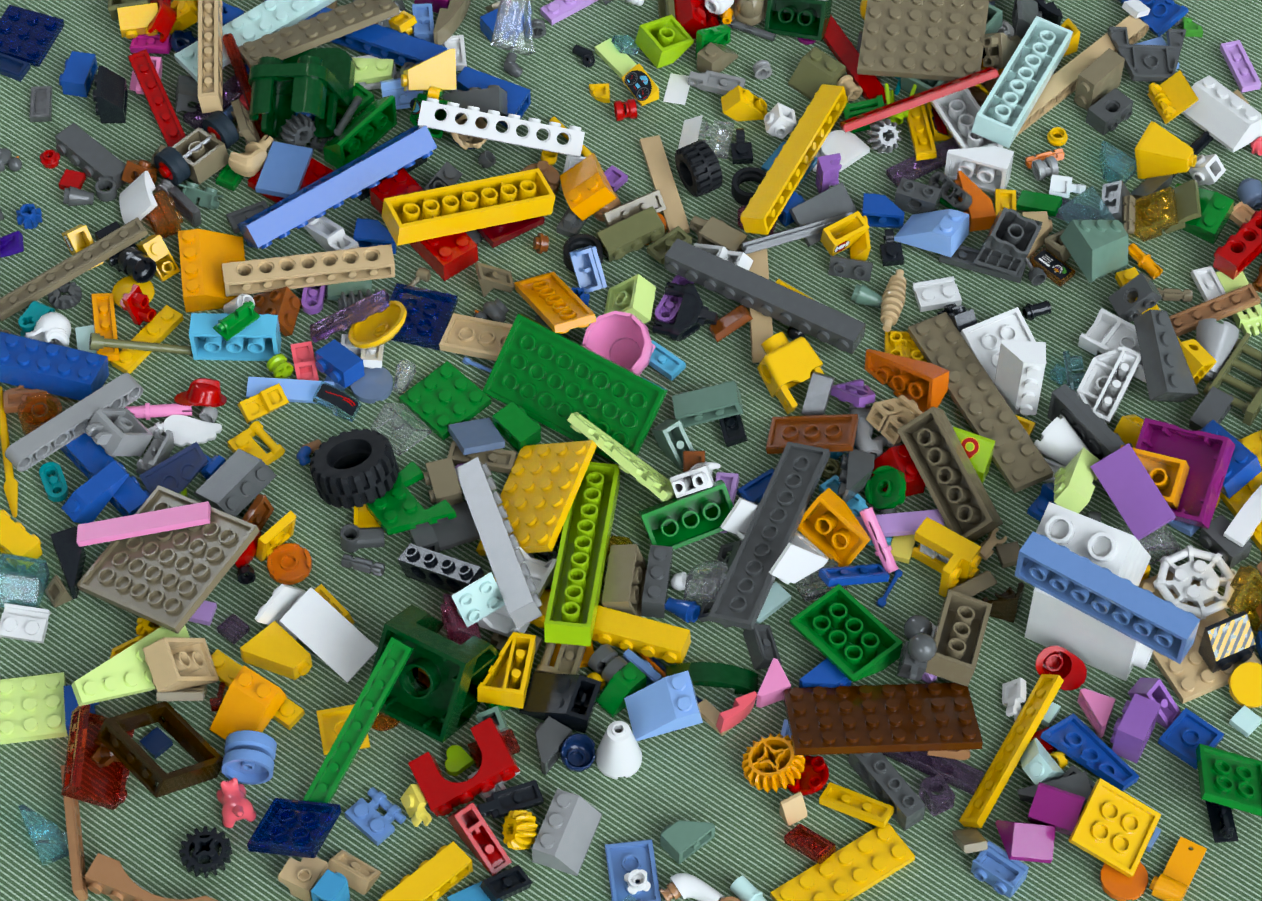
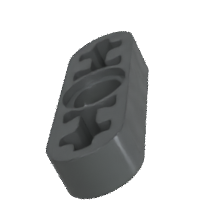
M940 171L934 172L931 175L929 185L942 189L941 197L960 211H965L971 206L972 196L950 177ZM953 187L952 193L947 195L948 190ZM959 196L963 199L962 202L958 200Z

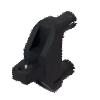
M668 281L665 286V295L682 298L679 312L673 324L655 320L654 324L656 326L653 325L652 332L654 334L670 336L674 341H681L698 331L704 324L716 325L718 314L709 311V307L703 305L694 284L681 285Z

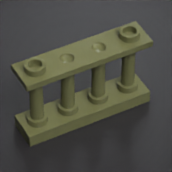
M1246 333L1242 339L1237 340L1233 347L1234 352L1214 381L1207 383L1203 393L1207 395L1212 386L1219 389L1224 381L1252 395V402L1248 401L1246 403L1234 397L1230 404L1242 410V413L1245 414L1242 423L1251 426L1262 409V387L1255 388L1229 375L1232 368L1235 367L1262 381V371L1238 360L1245 353L1262 362V352L1248 345L1250 334Z

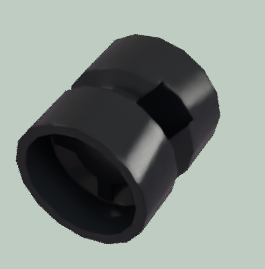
M127 247L118 257L119 268L138 283L148 282L155 275V261L137 247Z

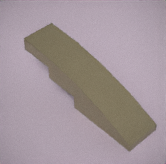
M450 0L448 9L440 8L433 31L434 44L442 45L458 29L471 4L470 0Z

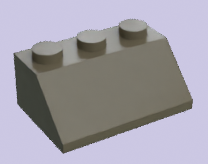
M637 544L611 545L610 553L606 556L607 572L603 575L604 591L600 594V604L606 608L642 617V596L647 564Z

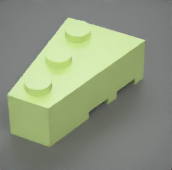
M1084 447L1065 468L1060 467L1054 475V502L1078 514L1090 502L1095 488L1092 484L1093 479H1098L1090 466L1100 461Z

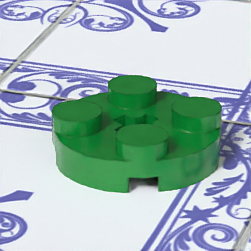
M887 465L877 468L873 472L875 475L866 483L865 495L867 501L880 510L893 509L897 505H901L906 498L905 474ZM886 484H888V489L886 492H884L883 488H885Z

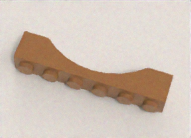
M100 853L97 854L84 876L87 887L91 892L98 895L101 893L105 894L113 901H218L208 896L192 899H170L154 895L133 882L124 871L120 861Z

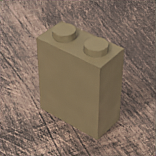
M1109 48L1078 75L1074 102L1088 111L1089 107L1114 88L1117 89L1120 86L1125 58Z

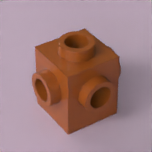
M127 160L121 180L131 184L144 171H148L155 184L158 169L152 167V163L146 160Z

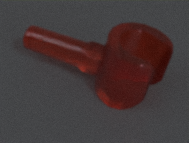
M220 682L217 697L210 698L212 712L218 711L223 701L225 682Z

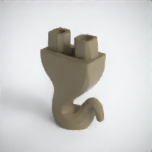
M1003 32L985 34V37L982 38L983 47L986 52V56L983 58V66L995 69L1005 68L1022 39L1018 35L1007 36Z

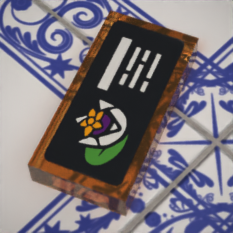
M1044 247L1030 258L1032 266L1040 267L1047 277L1060 287L1075 276V270Z

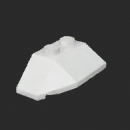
M1121 346L1116 350L1093 357L1076 391L1079 398L1085 404L1090 405L1093 412L1108 424L1114 417L1141 361V354Z

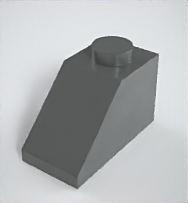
M548 716L544 723L540 722L535 729L536 747L541 772L544 775L549 772L560 758V751L564 741L572 735V729Z

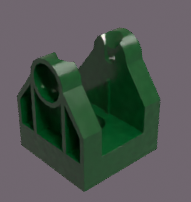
M410 605L386 622L383 627L371 674L391 637L397 638L414 648L380 712L443 743L469 722L481 702H477V687L487 676L491 665H494L501 650L476 636H472L465 643L459 645L437 634L444 625L442 621ZM418 668L424 670L430 679L429 688H424L416 682L415 678L418 675Z

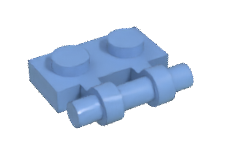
M372 787L367 792V795L372 798L369 803L360 798L344 813L345 817L375 845L379 846L395 832V828L391 823L396 820L402 824L407 817L402 813L400 807L396 804L393 805L387 800V796L382 791L378 792ZM380 806L387 812L384 816L376 811Z

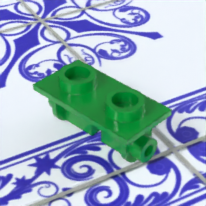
M245 301L235 312L222 320H218V324L213 329L228 341L260 318V315L253 310L255 305L252 301Z

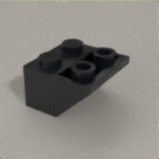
M98 66V74H94V84L97 87L93 90V101L97 102L95 106L96 115H100L101 124L126 123L128 100L126 79L104 66Z

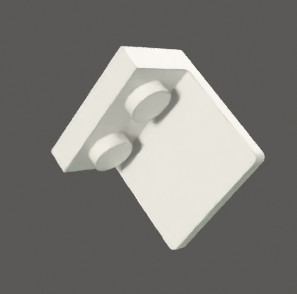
M281 584L273 591L268 602L260 607L255 620L267 625L276 621L296 640L297 637L280 622V619L306 591Z

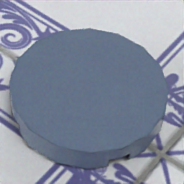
M364 367L365 376L350 385L352 394L356 399L364 403L373 404L375 401H383L390 396L393 390V378L384 367Z

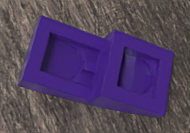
M19 231L0 238V258L24 251L23 235Z

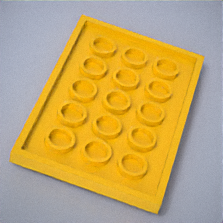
M593 440L526 445L519 451L514 466L511 469L512 472H510L500 494L503 501L500 506L503 505L508 514L505 520L508 519L514 531L511 534L515 535L519 547L526 553L553 551L597 447ZM480 540L476 551L480 556H485L486 552Z

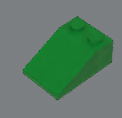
M1199 188L1201 217L1185 222L1186 228L1182 230L1215 244L1233 212L1234 200L1218 192ZM1161 210L1158 219L1163 221V211Z

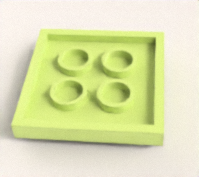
M64 672L0 680V745L68 737L65 724L64 686H66Z

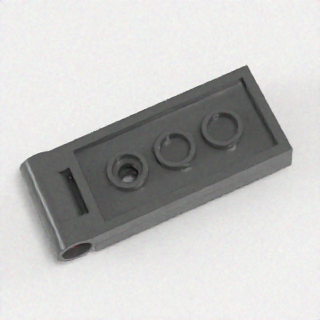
M1064 384L1052 391L1048 418L1053 421L1062 414L1089 451L1099 460L1120 449L1121 445H1126L1121 437L1114 433L1107 426L1106 422L1093 412L1090 405L1085 404L1079 398L1075 390L1070 389Z

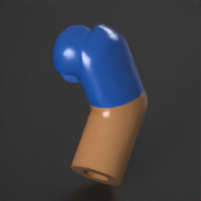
M319 439L307 443L300 448L296 458L297 460L299 459L301 466L310 463L311 458L309 455L314 453L316 449H319V446L322 444Z

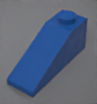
M114 460L77 488L61 508L75 523L85 524L93 522L128 478L129 474Z

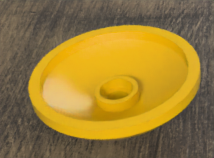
M385 301L369 308L352 324L348 333L349 341L353 346L363 349L387 343L400 331L405 323L407 316L405 306L399 301Z

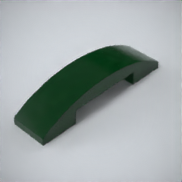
M689 662L666 667V677L688 671L693 685L733 688L734 694L746 695L754 691L758 694V674L745 668L714 662Z

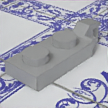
M709 70L701 73L690 71L688 77V85L721 95L727 94L738 85L744 88L746 82L745 78Z

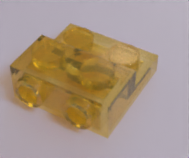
M1172 187L1136 199L1134 206V233L1143 242L1161 236L1162 229L1178 224L1175 192Z
M1240 566L1230 584L1235 591L1227 606L1235 615L1245 611L1248 615L1251 629L1257 631L1261 620L1255 609L1262 604V577L1256 568Z

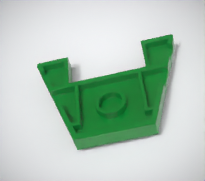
M414 461L410 462L398 473L396 483L389 492H386L385 496L381 499L377 498L371 504L366 503L367 510L387 535L415 529L418 524L428 522L431 525L438 523V519L448 517V520L457 517L455 510L446 499L425 510L406 488L424 479L423 472Z

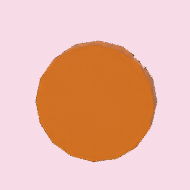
M285 543L273 549L271 555L269 554L267 570L270 577L276 582L293 585L302 582L308 577L312 570V559L307 549L295 543Z
M1139 862L1134 875L1130 878L1104 863L1100 872V882L1103 891L1109 897L1118 901L1131 899L1133 901L1144 894L1148 885V873L1141 862Z

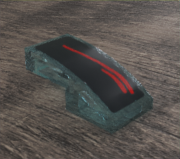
M324 381L321 382L313 396L314 403L332 409L333 415L353 422L362 406L361 402L348 393Z

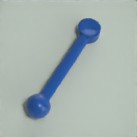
M897 569L894 571V577L884 595L877 600L878 607L883 608L886 605V598L897 579L902 576V570Z

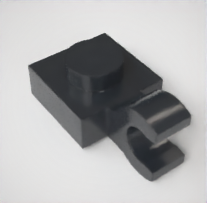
M738 128L735 135L736 143H731L732 164L753 163L751 142H745L744 128Z
M884 229V244H881L879 249L882 265H904L901 243H894L893 229Z

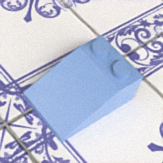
M953 209L913 214L895 235L894 241L952 257L969 235V214Z
M688 671L664 677L624 698L636 741L703 723Z

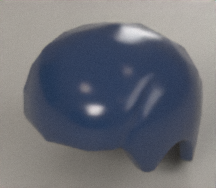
M175 30L169 39L170 46L176 53L198 41V37L194 38L192 36V31L183 32L181 30Z
M576 733L570 735L564 741L560 751L563 765L567 769L576 772L589 769L596 758L594 741L586 734Z

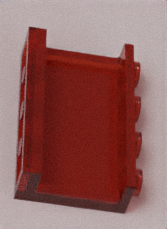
M89 704L78 705L71 714L61 795L114 810L121 803H124L127 797L125 786L130 771L121 762H112L107 767L99 768L90 759V756L97 748L93 741L97 739L103 721L107 718L90 713ZM134 730L127 731L126 733L132 738Z

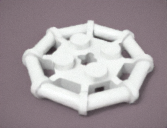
M1187 545L1185 549L1169 556H1163L1160 559L1161 564L1157 578L1153 582L1154 588L1160 592L1165 600L1172 602L1176 607L1191 612L1202 620L1222 609H1229L1233 605L1232 598L1239 579L1225 563L1222 554L1207 552L1193 548L1192 545ZM1194 557L1210 561V563L1207 564L1205 561L1202 560L1194 561ZM1184 558L1188 560L1187 563L1180 566L1174 564ZM1215 566L1219 568L1224 577L1219 578L1214 571ZM1168 570L1174 574L1171 581L1166 580ZM1192 580L1199 581L1200 586H1197L1196 584L1192 585ZM1219 586H1226L1224 596L1217 593ZM1169 589H1172L1178 598L1175 599ZM1188 601L1194 602L1193 605H1195V606H1197V607H1194V606H1191V605H1187V604H1183V602H1185V603H1187ZM1211 601H1215V602H1216V603H1213V604H1211V605H1209V606H1207V607L1204 606V604H1206V603H1208V602H1211Z

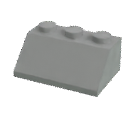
M557 789L532 847L533 862L578 876L602 814L579 795Z

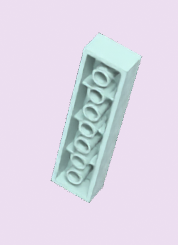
M1036 16L978 111L971 132L1010 148L1066 53L1073 31Z

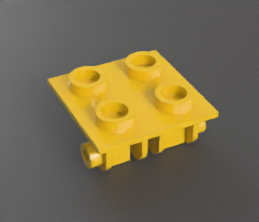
M1181 70L1160 85L1153 82L1148 86L1149 93L1147 95L1165 124L1199 100Z

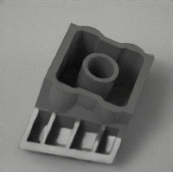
M1004 207L996 216L973 263L1016 276L1042 228L1043 222L1020 216L1017 211Z

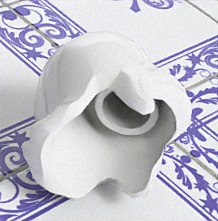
M50 312L41 316L34 330L26 333L25 337L68 347L71 324L61 313Z

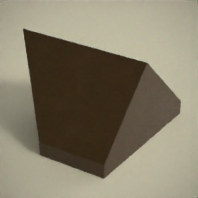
M1023 582L1018 583L1017 593L1009 587L1002 594L998 595L995 593L998 600H988L987 597L983 598L982 601L992 604L989 616L1014 623L1023 595Z

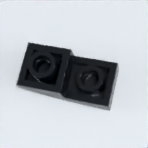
M1034 0L1038 3V11H1042V18L1060 26L1063 15L1054 2L1046 3L1045 0Z

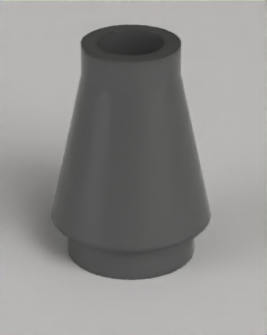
M72 186L65 188L63 204H68V207L93 205V192Z

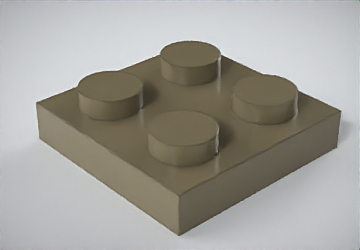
M239 99L231 102L233 107L231 114L235 122L238 123L236 129L241 138L245 137L246 144L252 141L258 143L261 138L256 122L250 120L249 112Z

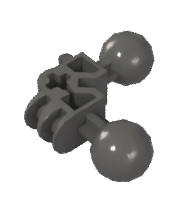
M914 615L905 622L904 634L909 642L906 641L901 650L897 676L920 682L926 671L927 662L935 656L937 646L931 636L933 632L932 623L927 617Z

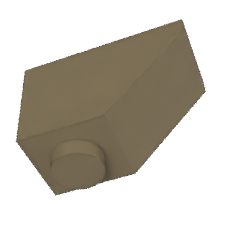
M710 42L697 53V70L699 72L709 70L720 73L738 58V54L722 44Z

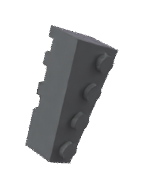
M1149 310L1133 318L1149 399L1152 401L1183 402L1198 395V389L1167 311Z

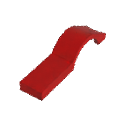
M150 0V3H157L158 12L149 23L148 32L152 33L155 29L161 33L160 42L164 43L176 21L177 13L170 7L171 0Z

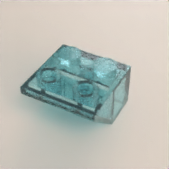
M2 553L0 558V607H4V604L8 603L39 608L50 577L46 560Z

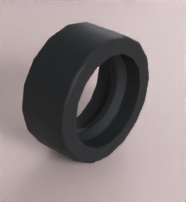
M746 167L737 171L732 177L731 194L734 200L741 205L747 206L755 192H745L739 188V185L747 181H755L761 184L766 176V172L757 167Z
M577 234L570 237L563 246V261L566 268L574 272L569 252L590 245L596 246L599 260L602 264L603 246L601 242L589 234Z

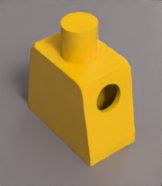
M1178 338L1194 382L1197 385L1217 361L1196 340L1191 339L1181 342Z

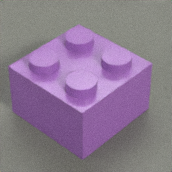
M1136 693L1131 701H1126L1122 710L1123 714L1121 718L1117 719L1113 728V735L1110 739V742L1113 743L1112 750L1118 756L1136 764L1138 763L1155 728L1161 707L1160 703Z

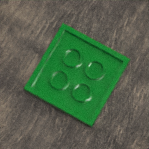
M446 361L401 395L399 402L437 436L445 440L450 436L448 425L471 420L491 404V398L451 363Z
M1199 743L1196 748V759L1201 799L1262 816V761Z

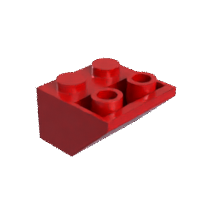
M674 0L675 19L693 39H696V31L720 25L718 15L706 9L704 0Z

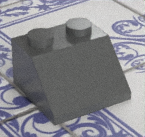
M1014 0L1012 25L1014 35H1018L1021 39L1025 36L1035 17L1042 18V11H1038V3L1036 1Z

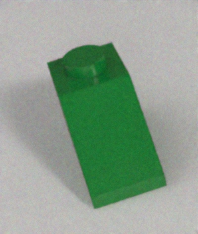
M629 662L612 677L598 698L597 704L613 718L626 707L624 698L646 687L647 676L632 662Z

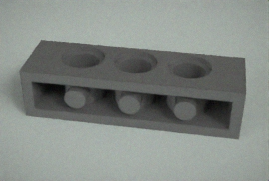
M883 753L849 754L848 763L879 801L894 806L892 816L904 831L924 819L926 805Z

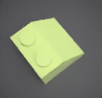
M637 274L609 288L604 314L620 311L637 316L643 323L649 322L652 317L656 286Z

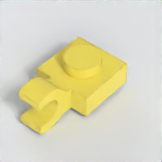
M410 784L400 800L415 827H418L422 821L425 826H428L432 818L425 809L427 801L419 785Z

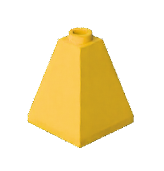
M1152 121L1134 149L1138 179L1188 172L1190 167H1194L1197 161L1193 148Z

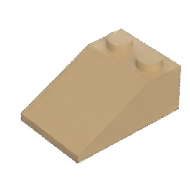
M164 637L143 648L145 661L149 666L153 678L152 681L157 692H172L219 681L205 638Z

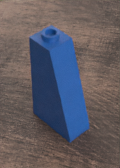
M466 66L461 73L456 75L457 90L469 91V88L472 87L485 89L489 85H499L500 88L507 91L508 114L521 116L520 119L531 104L530 89ZM499 122L508 129V125L505 122Z

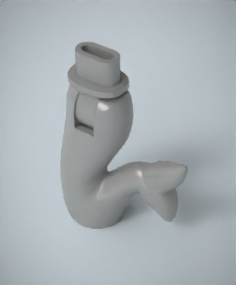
M850 403L848 408L849 414H858L859 418L854 442L856 450L875 454L876 459L883 454L885 446L891 448L901 445V443L893 445L882 434L872 439L871 436L875 428L866 420L871 410V405L866 404L865 407L859 408L854 407Z

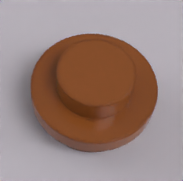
M538 233L537 237L533 239V249H536L537 254H542L548 251L549 237L543 233Z

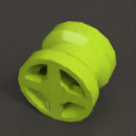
M283 354L274 355L266 365L267 369L273 372L274 378L287 379L294 370L292 364L287 362V358Z

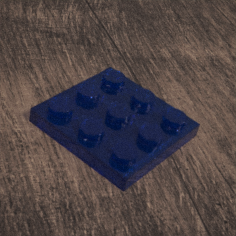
M9 5L0 19V53L39 67L64 27V19Z
M396 283L390 301L401 302L407 310V316L404 325L391 340L440 350L439 344L454 313L458 296Z
M275 798L248 841V850L250 852L315 858L342 812L340 804Z

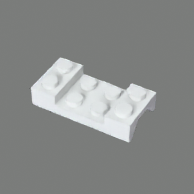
M1103 308L1099 311L1094 324L1087 333H1082L1079 337L1078 346L1095 356L1099 352L1103 354L1116 350L1121 346L1140 353L1135 326ZM1141 359L1134 377L1146 383Z
M518 546L516 548L521 550L525 558L522 564L525 563L531 574L528 578L532 579L537 589L533 592L537 593L540 598L546 586L550 587L552 584L557 559L553 558L548 562H544L530 557ZM504 605L479 620L478 624L481 628L510 637L513 632L525 633L530 622L517 628Z

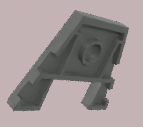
M1109 26L1108 35L1117 53L1125 58L1124 66L1132 81L1164 82L1175 74L1186 29H1168L1166 33L1168 46L1129 44L1127 27Z

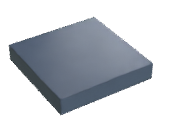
M490 418L448 425V432L463 455L505 448V440Z

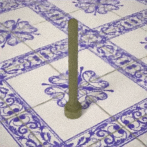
M100 333L90 334L89 350L99 351L103 347L186 355L192 354L191 346L107 339L104 336H100Z

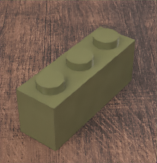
M651 206L597 232V239L601 242L603 252L608 261L611 262L623 258L625 254L632 251L640 250L650 242H656L665 235V227L654 207Z

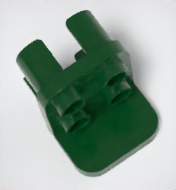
M312 48L284 60L269 56L259 58L258 65H254L249 69L248 83L252 87L249 111L250 120L256 121L259 114H262V132L273 138L283 139L280 133L283 131L281 126L286 124L285 119H291L292 114L309 113L315 115L314 125L316 130L314 135L316 137L328 138L334 136L337 106L349 107L353 98L355 75L353 59L341 48Z

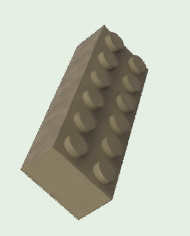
M931 407L897 430L948 529L975 542L1003 524L944 410Z

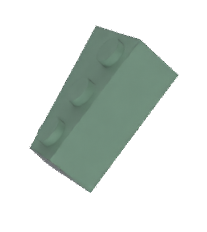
M1072 220L1059 237L1089 283L1094 282L1096 278L1101 279L1105 277L1108 273H1115L1124 269L1128 265L1129 235L1119 220Z

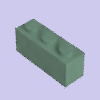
M735 380L672 396L675 419L680 420L683 428L743 414L741 393Z

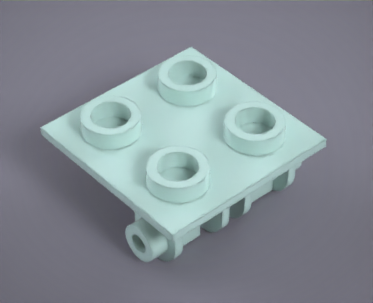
M491 572L451 595L457 607V612L467 628L505 605L499 587Z

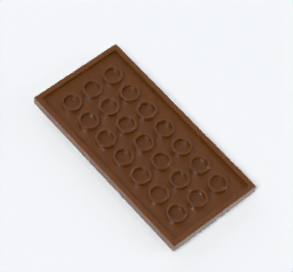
M955 682L837 686L836 688L820 686L794 687L783 692L794 756L982 749L983 741L969 689L967 686Z

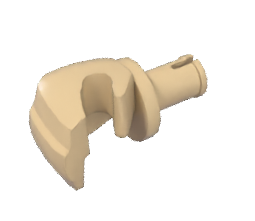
M264 135L258 143L254 141L249 142L245 146V153L231 152L228 161L231 170L244 177L255 176L264 166L267 158L266 151L271 147L274 141L273 138Z

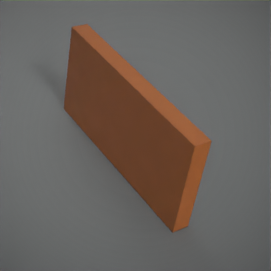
M858 414L772 417L766 452L767 454H781L787 442L829 449L830 452L853 451L859 420Z

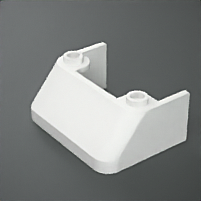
M739 498L720 527L723 530L736 534L743 541L759 505ZM797 530L792 542H789L769 573L788 585L790 582L795 584L824 567L829 558Z

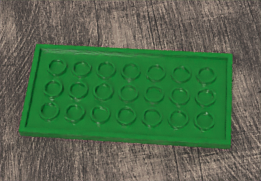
M519 313L483 388V392L506 405L513 402L518 407H522L527 416L574 441H587L588 438L583 433H578L570 427L571 423L567 421L571 413L578 412L636 456L668 391ZM598 446L596 447V453L617 463Z

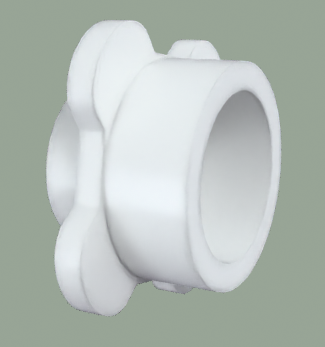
M636 869L624 875V881L628 884L627 890L630 894L634 895L638 891L650 890L651 884L647 881V872L645 870Z

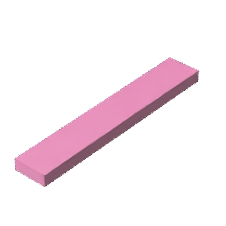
M209 501L79 524L77 526V544L79 547L210 524L211 506Z

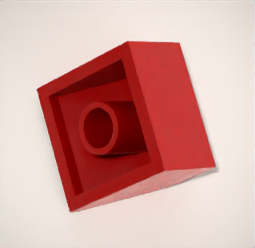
M904 444L889 448L874 460L873 472L877 468L887 465L905 474L906 497L924 493L925 483ZM886 484V487L883 488L884 492L887 491L888 484Z

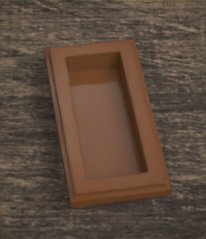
M740 305L720 318L716 325H710L709 330L715 340L719 342L753 318L744 305Z

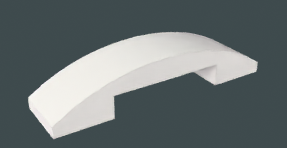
M1262 485L1243 505L1223 534L1224 537L1240 547L1246 544L1262 521Z

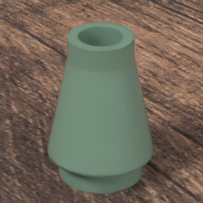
M856 284L850 300L855 301V304L879 308L882 296L864 284L862 286Z

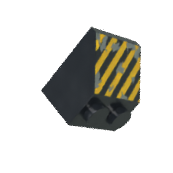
M1242 611L1205 627L1198 652L1212 673L1219 670H1227L1232 664L1239 661L1245 662L1252 657L1256 643L1247 613Z

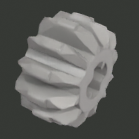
M884 119V121L879 120L876 121V124L869 125L872 131L867 132L871 136V139H868L867 142L873 143L871 149L878 150V153H891L893 149L899 147L896 141L902 140L898 136V133L902 130L896 129V122L891 123L890 119Z

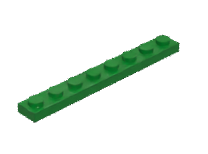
M391 637L302 800V804L321 815L325 813L414 648L395 637Z

